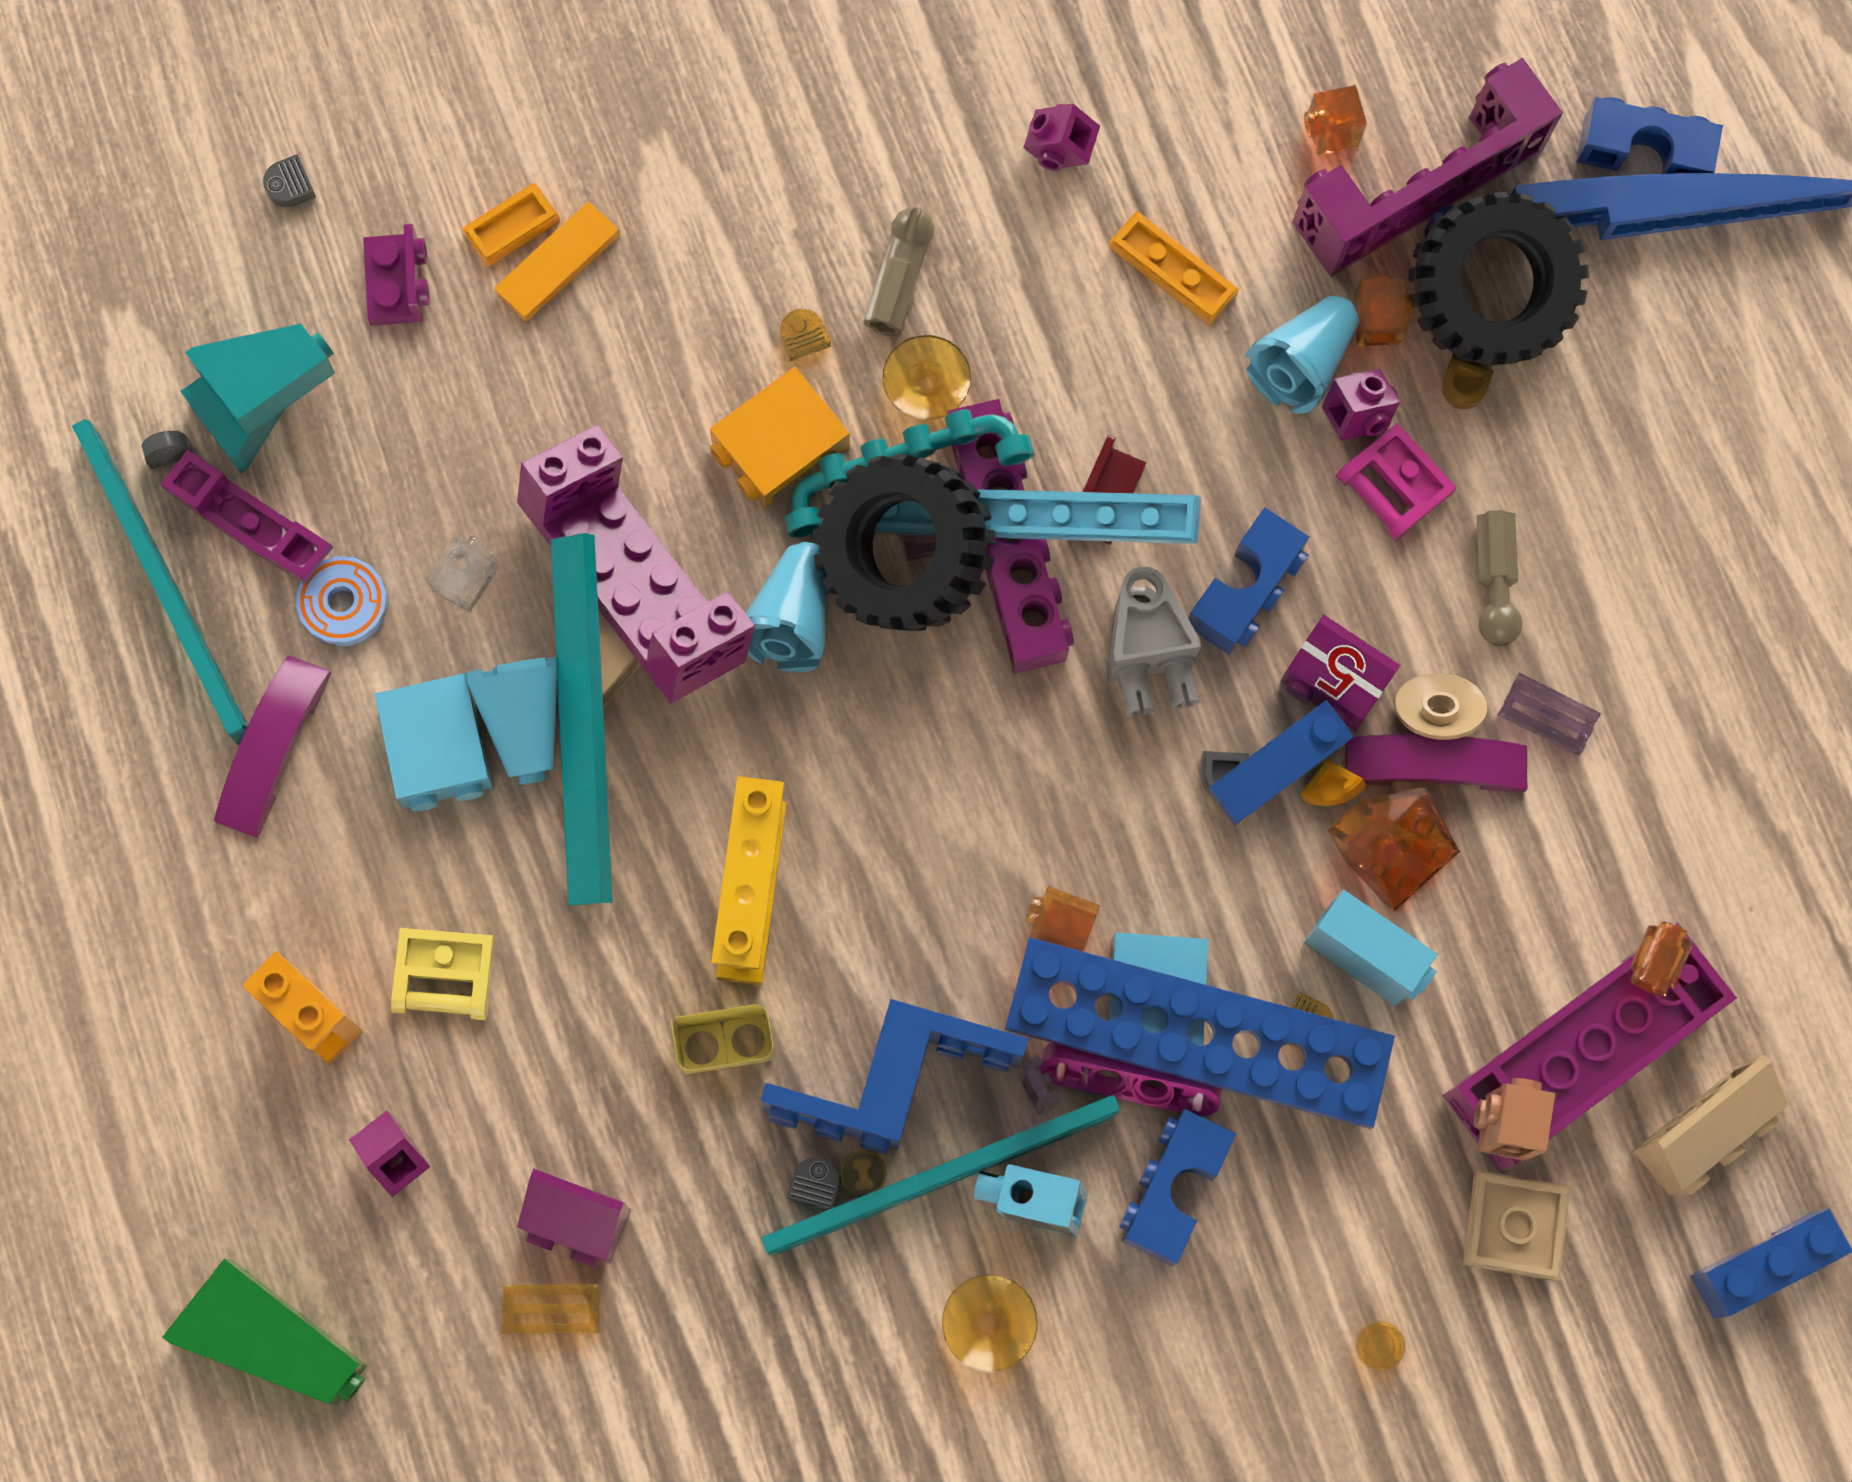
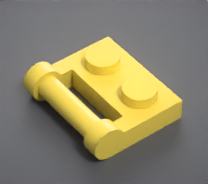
M400 928L391 996V1012L407 1014L408 1010L468 1014L472 1020H486L489 1008L494 936ZM411 978L473 983L472 996L410 991Z

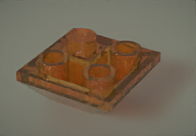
M1422 787L1360 800L1327 830L1344 861L1393 911H1396L1460 852L1429 792Z

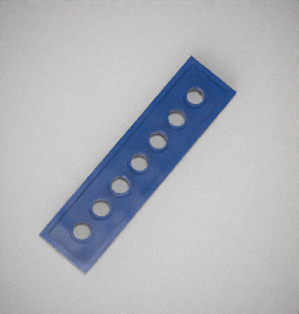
M1029 937L1005 1027L1006 1031L1368 1129L1374 1128L1395 1039V1036L1031 937ZM1064 983L1073 988L1076 994V1001L1071 1007L1061 1009L1052 1004L1049 998V991L1054 985ZM1102 996L1116 998L1121 1005L1120 1017L1113 1021L1101 1019L1095 1011L1097 999ZM1148 1008L1161 1010L1167 1019L1165 1030L1160 1033L1146 1031L1141 1024L1142 1012ZM1202 1020L1211 1027L1212 1040L1209 1044L1198 1046L1188 1039L1186 1030L1190 1022ZM1245 1032L1255 1037L1258 1043V1051L1254 1057L1242 1058L1235 1053L1232 1042L1236 1034ZM1294 1045L1302 1051L1304 1062L1299 1070H1287L1280 1064L1278 1054L1282 1046ZM1339 1057L1348 1064L1350 1072L1345 1082L1335 1083L1327 1078L1324 1066L1329 1058Z

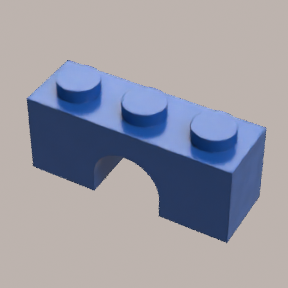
M1595 97L1584 118L1576 162L1619 171L1629 154L1631 146L1646 145L1653 148L1660 155L1663 163L1662 174L1714 173L1723 125L1712 123L1707 118L1701 116L1684 117L1671 114L1660 107L1650 106L1644 108L1626 104L1623 100L1615 97Z
M1264 507L1240 541L1234 555L1251 567L1255 575V583L1248 588L1235 589L1214 578L1188 617L1196 633L1229 655L1237 644L1245 648L1260 627L1254 620L1262 608L1270 612L1285 591L1278 586L1287 573L1295 577L1307 560L1309 554L1303 551L1310 536Z
M1186 1109L1179 1114L1177 1119L1169 1116L1158 1139V1142L1165 1145L1158 1162L1150 1158L1138 1183L1146 1188L1138 1205L1133 1202L1129 1203L1120 1222L1119 1228L1126 1231L1121 1242L1171 1266L1178 1264L1197 1220L1182 1213L1174 1205L1170 1192L1172 1182L1177 1175L1185 1172L1196 1173L1211 1181L1216 1178L1236 1133Z
M1828 1208L1811 1212L1771 1233L1772 1236L1746 1250L1731 1254L1690 1275L1713 1319L1732 1316L1852 1253V1248L1831 1210Z

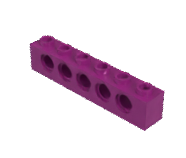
M999 399L947 411V415L959 410H970L972 418L993 414L1005 417L1014 424L1011 413H1003ZM991 432L980 435L976 440L965 445H951L957 469L963 475V481L972 483L980 490H990L993 487L1000 486L1007 490L1025 491L1022 482L1023 479H1027L1025 462L1012 466H1002L998 456L993 459H985L976 451L978 448L986 445L995 448V445L1002 440L997 433ZM995 538L996 544L988 545L987 557L995 558L992 571H985L1013 673L1017 674L1066 662L1069 646H1074V638L1068 619L1061 621L1057 604L1062 603L1058 580L1056 577L1049 578L1045 565L1046 562L1051 560L1047 540L1020 539L1017 542H1007L1002 538ZM1017 569H1025L1033 575L1034 580L1029 584H1019L1012 579L1010 574ZM1028 611H1038L1045 617L1046 622L1038 627L1029 626L1024 622L1022 615Z

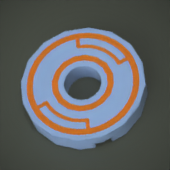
M335 556L323 560L306 583L300 582L297 588L295 606L301 623L315 639L324 643L335 644L336 646L348 647L366 641L379 630L384 621L383 617L386 613V607L388 608V595L382 578L369 564L355 557ZM342 591L352 593L354 595V603L350 609L344 612H336L331 609L330 602L335 594Z

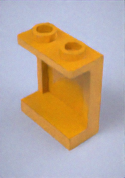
M795 366L710 428L712 445L709 449L716 461L724 469L730 465L739 476L736 483L750 502L757 499L765 509L773 504L772 497L777 492L817 464L821 458L830 453H844L850 448L849 431Z
M277 951L243 984L244 989L307 1049L314 1050L329 1065L363 1032L315 984Z

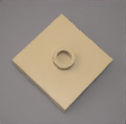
M1481 1170L1474 1171L1463 1265L1560 1281L1571 1186Z

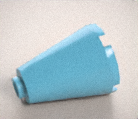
M1328 296L1253 343L1246 352L1245 358L1250 356L1251 364L1246 370L1256 389L1276 406L1282 401L1294 406L1290 412L1301 414L1309 413L1321 402L1359 327L1360 319L1355 305L1346 298Z
M801 542L797 545L789 546L747 609L746 615L755 625L747 656L754 661L763 664L765 657L778 661L777 669L786 672H806L815 670L818 667L825 650L828 597L821 583L822 579L827 577L826 572L816 570L813 557L820 554L819 546L809 542Z
M546 657L496 665L495 668H492V671L483 672L482 669L467 672L468 687L508 778L518 776L519 785L547 780L545 771L554 769L556 657L548 659Z

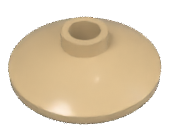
M1430 673L1409 680L1399 689L1395 700V711L1402 724L1412 732L1431 739L1452 740L1475 732L1483 724L1487 715V701L1482 691L1476 685L1462 677L1445 673Z

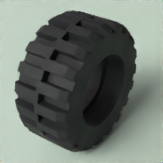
M1499 192L1480 196L1453 206L1443 213L1441 219L1432 222L1424 232L1427 236L1424 242L1417 243L1412 255L1414 258H1417L1416 266L1409 269L1408 282H1414L1415 294L1409 295L1411 307L1419 308L1422 317L1417 319V322L1423 331L1430 330L1435 336L1431 342L1441 350L1448 349L1452 351V357L1465 362L1473 361L1476 362V365L1485 366L1513 364L1519 361L1531 360L1542 355V351L1546 348H1554L1564 339L1562 332L1566 329H1572L1579 319L1578 314L1574 313L1575 309L1579 305H1585L1588 291L1580 289L1581 280L1589 278L1588 265L1580 266L1578 254L1585 252L1581 239L1575 241L1571 239L1569 232L1574 227L1567 218L1557 219L1553 215L1556 208L1545 201L1541 203L1533 202V196L1522 193L1508 195L1507 192ZM1489 238H1504L1514 243L1527 257L1533 273V289L1527 306L1519 316L1505 322H1492L1480 317L1468 304L1462 289L1461 274L1466 256L1472 247Z
M894 454L892 458L881 455L870 458L868 467L857 464L848 470L846 476L849 481L847 483L836 481L828 491L833 496L830 504L821 503L817 513L818 517L823 518L821 530L813 529L812 543L820 544V554L813 556L816 570L826 572L827 577L823 578L821 583L827 594L838 595L836 605L845 613L855 614L857 621L866 625L879 626L883 629L923 631L928 626L940 627L949 623L951 614L962 615L971 606L967 598L971 594L980 595L986 583L980 580L983 570L992 571L995 559L987 557L988 545H995L996 539L995 531L986 529L985 522L990 520L992 516L988 506L977 501L981 493L972 483L963 481V475L953 468L911 455ZM903 501H915L925 507L933 520L936 530V550L926 572L912 584L899 587L888 583L877 568L873 554L875 527L883 515L893 506Z

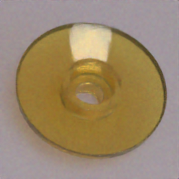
M919 335L904 340L891 351L883 368V387L889 401L901 413L918 420H936L947 416L948 410L957 409L962 405L971 385V370L964 353L951 341L934 335ZM922 378H930L935 384L930 389H924L919 386L918 382Z
M995 1274L975 1276L960 1284L948 1298L942 1316L943 1335L950 1351L966 1366L984 1372L1005 1370L1021 1361L1033 1346L1038 1328L1036 1308L1029 1294L1015 1281ZM991 1314L997 1318L998 1327L995 1332L986 1333L981 1329L980 1320L984 1315Z

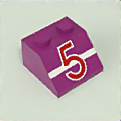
M1323 614L1287 668L1281 682L1287 685V692L1300 702L1308 704L1311 701L1319 706L1327 700L1345 725L1356 731L1401 665Z

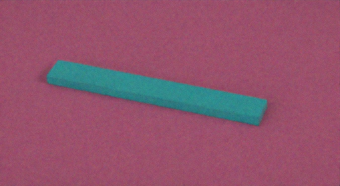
M84 419L72 425V428L227 734L239 745L248 724L100 433L90 420Z
M581 533L551 539L568 906L613 903L595 534Z
M1111 1095L761 1237L767 1255L773 1257L978 1174L980 1171H985L1111 1120L1119 1114V1105L1115 1096Z

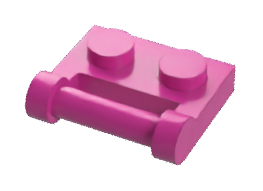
M1398 423L1348 462L1336 474L1338 480L1344 486L1349 484L1388 527L1386 532L1395 542L1450 497L1457 488ZM1371 465L1410 510L1401 515L1363 474V471Z

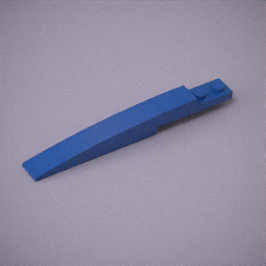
M1646 174L1517 185L1510 194L1522 193L1533 196V202L1535 203L1545 201L1556 208L1553 215L1557 219L1566 217L1573 227L1597 225L1600 240L1849 208L1852 207V180L1771 174ZM1453 206L1443 207L1432 213L1424 232L1432 222L1441 219L1443 213Z

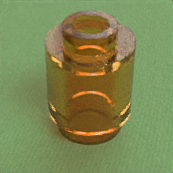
M1661 921L1659 926H1648L1630 966V969L1633 971L1630 981L1647 992L1666 996L1669 988L1676 986L1693 946L1692 942L1686 938L1687 931L1678 925L1666 921Z

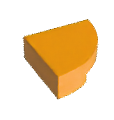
M1326 759L1300 795L1303 801L1312 805L1334 806L1356 797L1364 790L1366 784L1363 778Z

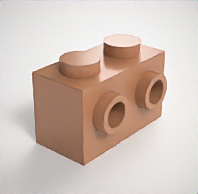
M1513 1078L1512 1084H1502L1501 1087L1486 1094L1485 1100H1479L1474 1118V1127L1480 1129L1477 1151L1523 1161L1547 1152L1555 1093L1542 1091V1083Z

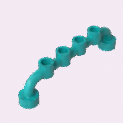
M959 410L945 417L947 428L930 433L929 427L926 424H919L905 429L902 432L904 443L888 448L885 439L868 441L860 447L863 457L846 462L845 456L842 453L827 455L818 461L821 471L802 479L793 491L791 512L784 517L788 535L792 538L812 535L813 529L821 530L822 520L817 516L818 508L808 507L810 497L819 490L831 489L836 481L847 483L849 479L846 476V472L857 464L868 467L870 458L881 455L892 458L894 454L927 458L933 455L936 450L950 445H965L973 442L980 435L993 432L997 433L1002 439L995 445L1000 465L1012 466L1026 462L1035 455L1030 436L1020 435L1015 425L1005 417L991 414L972 418L970 410Z

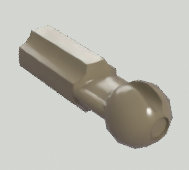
M908 207L900 211L892 222V234L864 319V325L876 333L887 336L901 334L927 246L934 236L935 227L929 214L921 208Z
M1497 510L1477 515L1479 584L1489 588L1490 603L1480 615L1479 630L1487 642L1495 646H1506L1518 638L1522 630L1523 621L1520 612L1510 604L1509 587L1518 582L1515 513Z

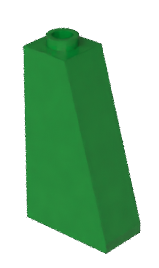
M225 1258L162 1336L164 1340L172 1345L327 1404L337 1405L341 1399L345 1402L350 1401L365 1381L361 1373L367 1367V1364L235 1261Z

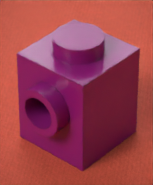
M387 1110L349 1139L365 1167L391 1197L395 1196L430 1168V1165L414 1141Z

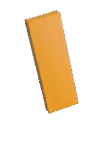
M588 201L494 287L495 294L522 320L528 322L620 236L619 229Z
M1138 211L1130 217L1109 242V248L1210 326L1238 294L1239 288Z

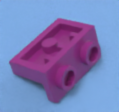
M413 224L403 225L404 234L363 237L367 317L370 326L423 322V306L430 305L427 279H421L420 265L427 264V247L425 238L417 237Z

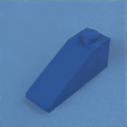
M1326 700L1207 789L1234 825H1236L1355 736Z

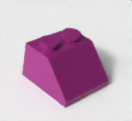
M533 1168L517 1227L528 1232L525 1239L526 1242L552 1251L555 1243L573 1249L569 1258L596 1268L599 1259L611 1264L631 1209L622 1201Z

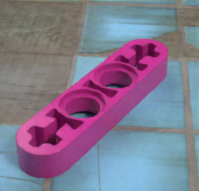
M1054 1043L1047 1044L1043 1051L1041 1074L1047 1081L1059 1086L1104 1096L1114 1095L1118 1099L1176 1112H1182L1186 1109L1199 1116L1212 1115L1220 1108L1222 1089ZM1103 1069L1117 1072L1119 1076H1104L1098 1071ZM1157 1080L1163 1082L1165 1086L1153 1087L1145 1084L1144 1081Z

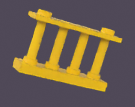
M737 776L711 960L712 964H718L717 980L763 985L787 802L782 801L784 782Z

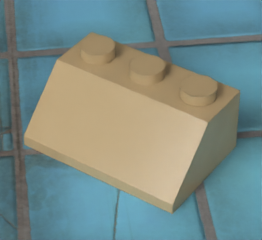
M1762 1055L1735 1067L1633 1150L1669 1196L1683 1191L1688 1196L1693 1194L1711 1179L1706 1173L1718 1162L1723 1167L1727 1166L1745 1152L1746 1149L1741 1143L1753 1133L1760 1138L1781 1122L1777 1114L1788 1106L1772 1062L1766 1055Z

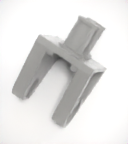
M1151 567L1135 568L1125 576L1115 605L1107 666L1108 682L1121 681L1127 716H1137V711L1140 709L1141 715L1155 710L1147 676L1165 673L1171 708L1180 709L1184 702L1186 708L1194 706L1200 702L1192 672L1193 664L1201 648L1200 639L1164 576L1158 570ZM1146 579L1155 587L1156 593L1149 587L1131 588V586L1137 580ZM1134 597L1143 598L1148 603H1141L1137 601Z

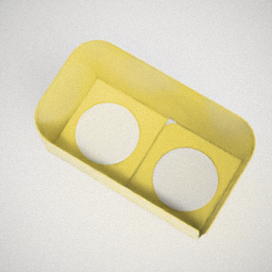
M753 1004L674 1017L676 1025L671 1019L676 1058L684 1075L772 1061L773 1041L769 1016L766 1009L760 1005ZM726 1021L722 1028L719 1022ZM745 1024L757 1026L763 1032L765 1039L763 1049L752 1057L739 1055L732 1046L733 1033L738 1027ZM707 1032L716 1038L719 1047L718 1054L710 1063L696 1064L688 1058L686 1043L693 1034Z

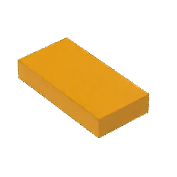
M534 182L464 226L462 231L488 268L559 223L560 217Z

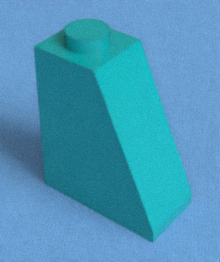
M301 323L199 345L185 352L196 371L246 435L255 431L335 374L328 359L334 355L332 349L318 332L311 336Z
M202 377L180 391L240 474L249 468L283 413L281 411L255 431L246 435Z

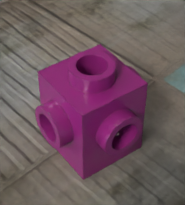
M1057 104L1055 107L1036 109L1030 122L1023 148L1038 159L1040 166L1048 170L1060 171L1066 167L1087 165L1092 155L1100 125L1074 104Z
M1381 369L1363 373L1353 372L1347 376L1335 378L1322 405V409L1342 441L1365 435L1376 436L1387 431L1400 401L1394 387L1388 383Z

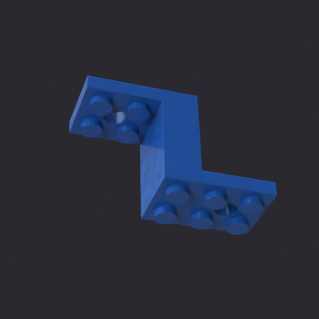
M890 999L859 1109L769 1083L765 1084L760 1102L763 1112L768 1113L769 1121L793 1129H796L798 1122L814 1126V1134L838 1142L842 1141L843 1135L860 1139V1148L887 1155L889 1148L899 1149L929 1043L937 1045L936 1052L955 1059H963L964 1053L983 1058L981 1065L984 1067L1008 1072L1010 1066L1019 1068L1028 1038Z

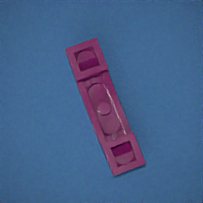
M189 450L184 453L160 484L164 490L220 531L267 562L304 583L309 580L333 548L330 543L297 521L293 523L228 480L224 473Z
M290 655L286 657L262 696L238 747L214 818L216 823L257 839L259 838L276 799V796L273 794L308 713L314 714L331 676V671Z
M1413 734L1356 736L1345 743V769L1363 778L1366 785L1390 786L1393 782L1475 785L1480 786V790L1526 792L1528 790L1526 745L1474 737L1438 740Z

